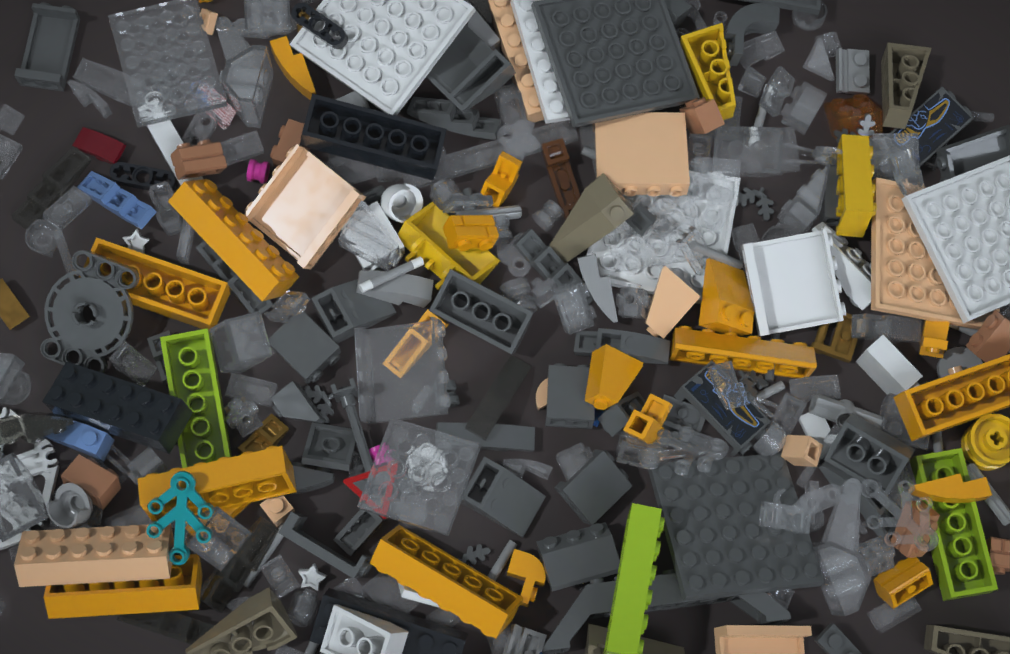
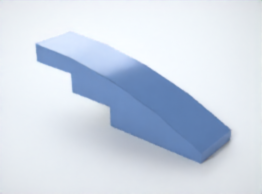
M93 171L77 186V189L89 198L141 230L156 213L150 205L138 200L133 194L121 189L115 182Z

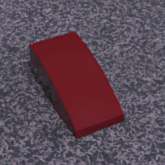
M82 127L72 145L77 151L94 155L98 160L110 164L117 163L126 148L124 143L85 127Z

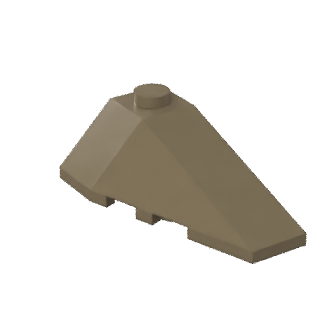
M602 173L585 187L579 200L573 206L570 214L549 246L564 263H567L634 214L633 207L608 177Z
M269 587L248 598L185 649L186 654H253V651L265 648L271 651L296 639L297 633L282 602Z

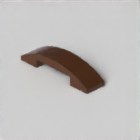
M560 138L541 144V148L558 205L564 220H566L573 206L579 200L580 193L569 163L570 158L564 140Z

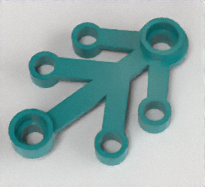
M186 471L174 474L170 481L171 487L161 496L153 498L148 504L150 513L159 514L164 509L165 504L177 496L176 506L158 521L151 522L146 529L149 537L157 538L161 535L163 529L175 520L174 546L169 551V560L175 565H183L190 557V550L185 545L186 521L196 532V539L200 543L209 542L213 535L212 530L204 526L187 506V499L189 498L198 507L197 513L201 519H209L214 513L213 505L207 503L195 490L196 481L194 476ZM179 481H184L187 485L186 488L180 487ZM152 503H158L160 509L153 508ZM202 508H208L210 514H204ZM151 527H157L159 532H152ZM200 532H206L208 538L201 537ZM174 553H180L182 559L175 558Z

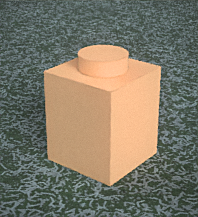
M787 435L781 457L794 466L817 467L823 445L811 436Z
M284 495L266 499L260 504L262 510L276 528L286 521L291 511L295 512Z

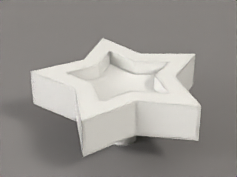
M138 229L132 235L123 237L129 249L145 254L144 245L150 239L141 236Z
M315 563L309 569H299L298 571L303 579L301 588L310 586L317 591L319 590L320 581L327 576L318 571Z

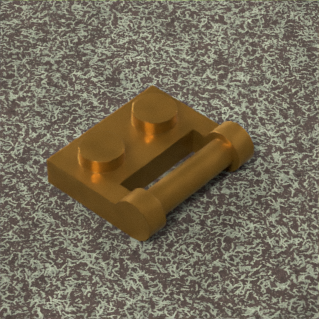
M846 313V316H843L844 321H839L836 324L830 346L823 344L830 323L819 325L815 341L810 346L814 347L815 353L824 354L847 363L851 361L864 319Z

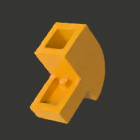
M502 151L493 172L485 180L478 198L494 207H500L514 187L523 162Z
M924 320L919 350L920 355L943 358L944 351L947 350L948 345L947 335L950 322Z
M650 393L641 412L633 410L623 431L646 444L654 443L663 432L664 428L662 425L673 405Z
M514 549L507 576L525 581L520 595L523 597L520 605L527 607L529 601L534 602L538 588L533 587L534 584L542 587L545 584V570L537 557Z

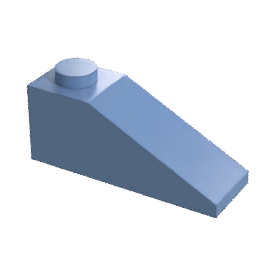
M54 414L49 415L40 433L44 438L101 461H105L114 442V439L102 430Z

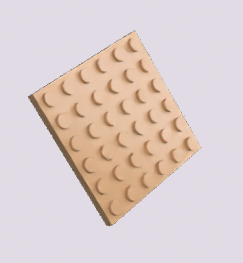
M877 177L873 179L872 183H875L873 202H876L877 210L875 216H872L871 310L928 321L950 322V325L979 330L984 324L985 319L993 311L963 324L901 200L905 196L926 187Z

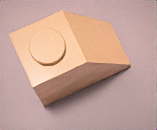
M663 266L660 271L645 323L648 325L646 330L652 336H660L663 339L701 297L666 266Z

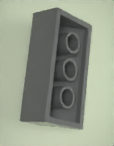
M452 269L447 274L429 310L510 354L516 353L534 312Z

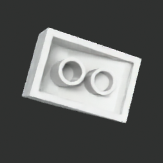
M334 604L320 652L324 654H402L409 631L391 622Z

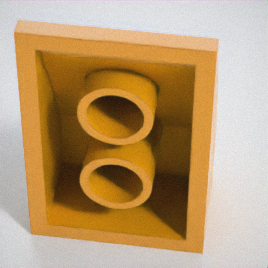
M711 258L706 259L699 326L722 334L727 332L737 333L739 336L752 334L755 311L744 271Z

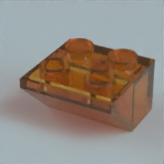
M856 94L852 98H835L831 102L824 103L829 127L835 139L838 138L834 135V130L836 129L842 132V129L846 128L848 135L851 131L855 132L856 135H860L856 132L857 128L862 129L858 121L860 119L863 120L866 113L872 116L871 120L875 122V125L869 128L874 130V134L869 136V138L883 135L882 110L867 95Z

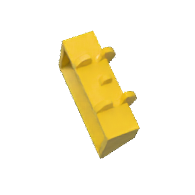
M434 201L404 221L398 236L403 245L411 252L405 257V261L409 262L421 256L425 267L441 279L435 285V288L440 290L450 269L481 284L500 262L489 250L481 251L479 248L467 251L449 249L447 237H445L443 225L449 215Z

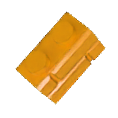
M450 215L443 225L449 249L467 251L479 248L481 251L491 249L499 238L493 215Z
M917 557L902 559L894 567L879 573L873 579L878 596L893 609L933 585L929 568L920 562Z

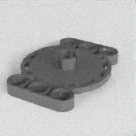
M81 250L74 253L72 257V265L76 271L69 272L61 277L52 286L46 298L44 308L45 322L52 338L44 340L40 350L45 358L61 365H65L66 361L72 363L69 360V353L74 350L80 356L76 365L91 369L90 363L93 359H96L101 363V370L99 372L105 373L108 363L104 356L118 349L131 331L134 319L133 305L126 289L137 286L140 277L137 270L90 250ZM82 254H86L90 259L87 267H82L79 264L78 260ZM103 263H108L111 266L112 270L108 276H104L100 271V266ZM126 271L133 275V282L130 285H126L122 281V275ZM70 278L71 282L64 285L63 288L59 287L66 279ZM56 292L57 296L54 300L53 306H51L52 297ZM86 305H90L89 308H91L93 316L96 317L91 322L87 321L83 316V309ZM50 312L53 313L54 327L50 320ZM126 321H128V322H127L126 330H125V332H124V334H123L122 332H123V330H124V328H125ZM118 339L119 341L116 345L109 349V345ZM49 342H54L58 346V352L55 355L50 354L47 350Z

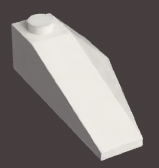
M821 222L812 231L826 229L827 234L831 233L833 247H830L831 256H835L837 261V270H834L835 275L840 280L841 286L849 297L850 302L864 310L871 304V263L862 258V252L859 249L846 246V241L842 236H836V232L824 222Z

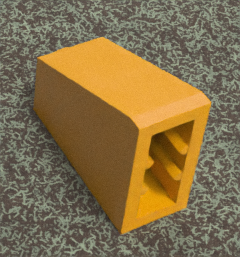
M607 344L594 350L591 356L585 402L592 404L600 410L607 409L618 403L643 367V362Z

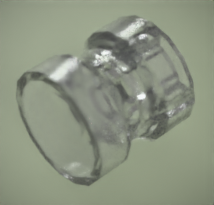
M549 199L544 203L543 208L537 210L532 217L543 230L549 231L555 221H560L564 217V212L558 204Z
M505 215L493 217L499 233V238L494 245H503L511 242L513 234L509 230V217Z

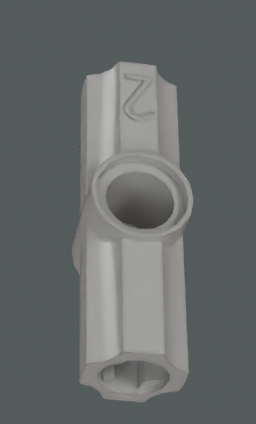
M817 393L810 401V414L836 422L839 428H842L844 422L853 413L881 429L882 416L855 407L850 400L843 399L838 401Z

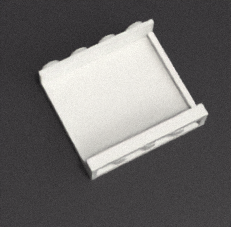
M826 229L741 245L749 292L755 311L754 318L758 336L844 321L843 316H846V308L844 302H840L839 293H842L841 282L839 279H836L834 270H837V261L835 256H831L830 247H833L831 233L827 234Z

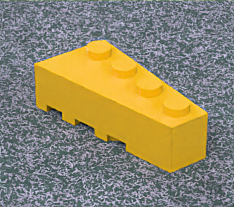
M723 23L682 35L680 44L700 98L715 99L723 120L733 117L736 101L730 76L726 40L723 33L724 27Z
M842 134L837 146L836 175L841 176L838 177L836 195H839L836 217H840L839 224L836 226V236L863 237L871 217L876 214L877 204L873 202L875 183H872L874 164H871L870 161L873 155V146L869 145V136Z

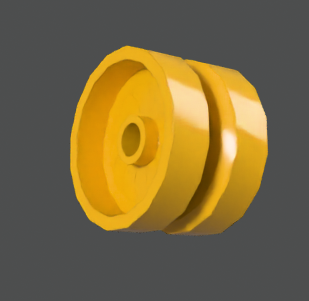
M988 414L972 423L964 431L961 439V448L965 459L969 463H975L978 469L984 471H993L1009 463L1010 418L1001 414Z

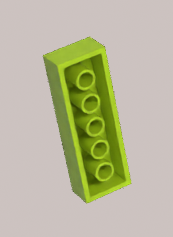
M206 328L160 337L169 394L182 399L193 412L178 439L182 468L193 466L199 462L217 461L221 457H232L211 333Z
M962 448L919 455L909 461L914 485L959 473L963 482L970 481ZM917 497L918 500L923 501L940 514L937 521V530L931 535L929 546L943 601L982 595L998 590L976 502L944 503Z
M635 503L631 505L626 522L603 654H642L644 640L640 639V636L644 634V630L647 628L649 616L644 614V612L648 610V606L651 604L653 590L648 588L652 586V582L655 579L657 566L653 565V562H656L661 541H657V538H660L665 522V517H661L662 509Z

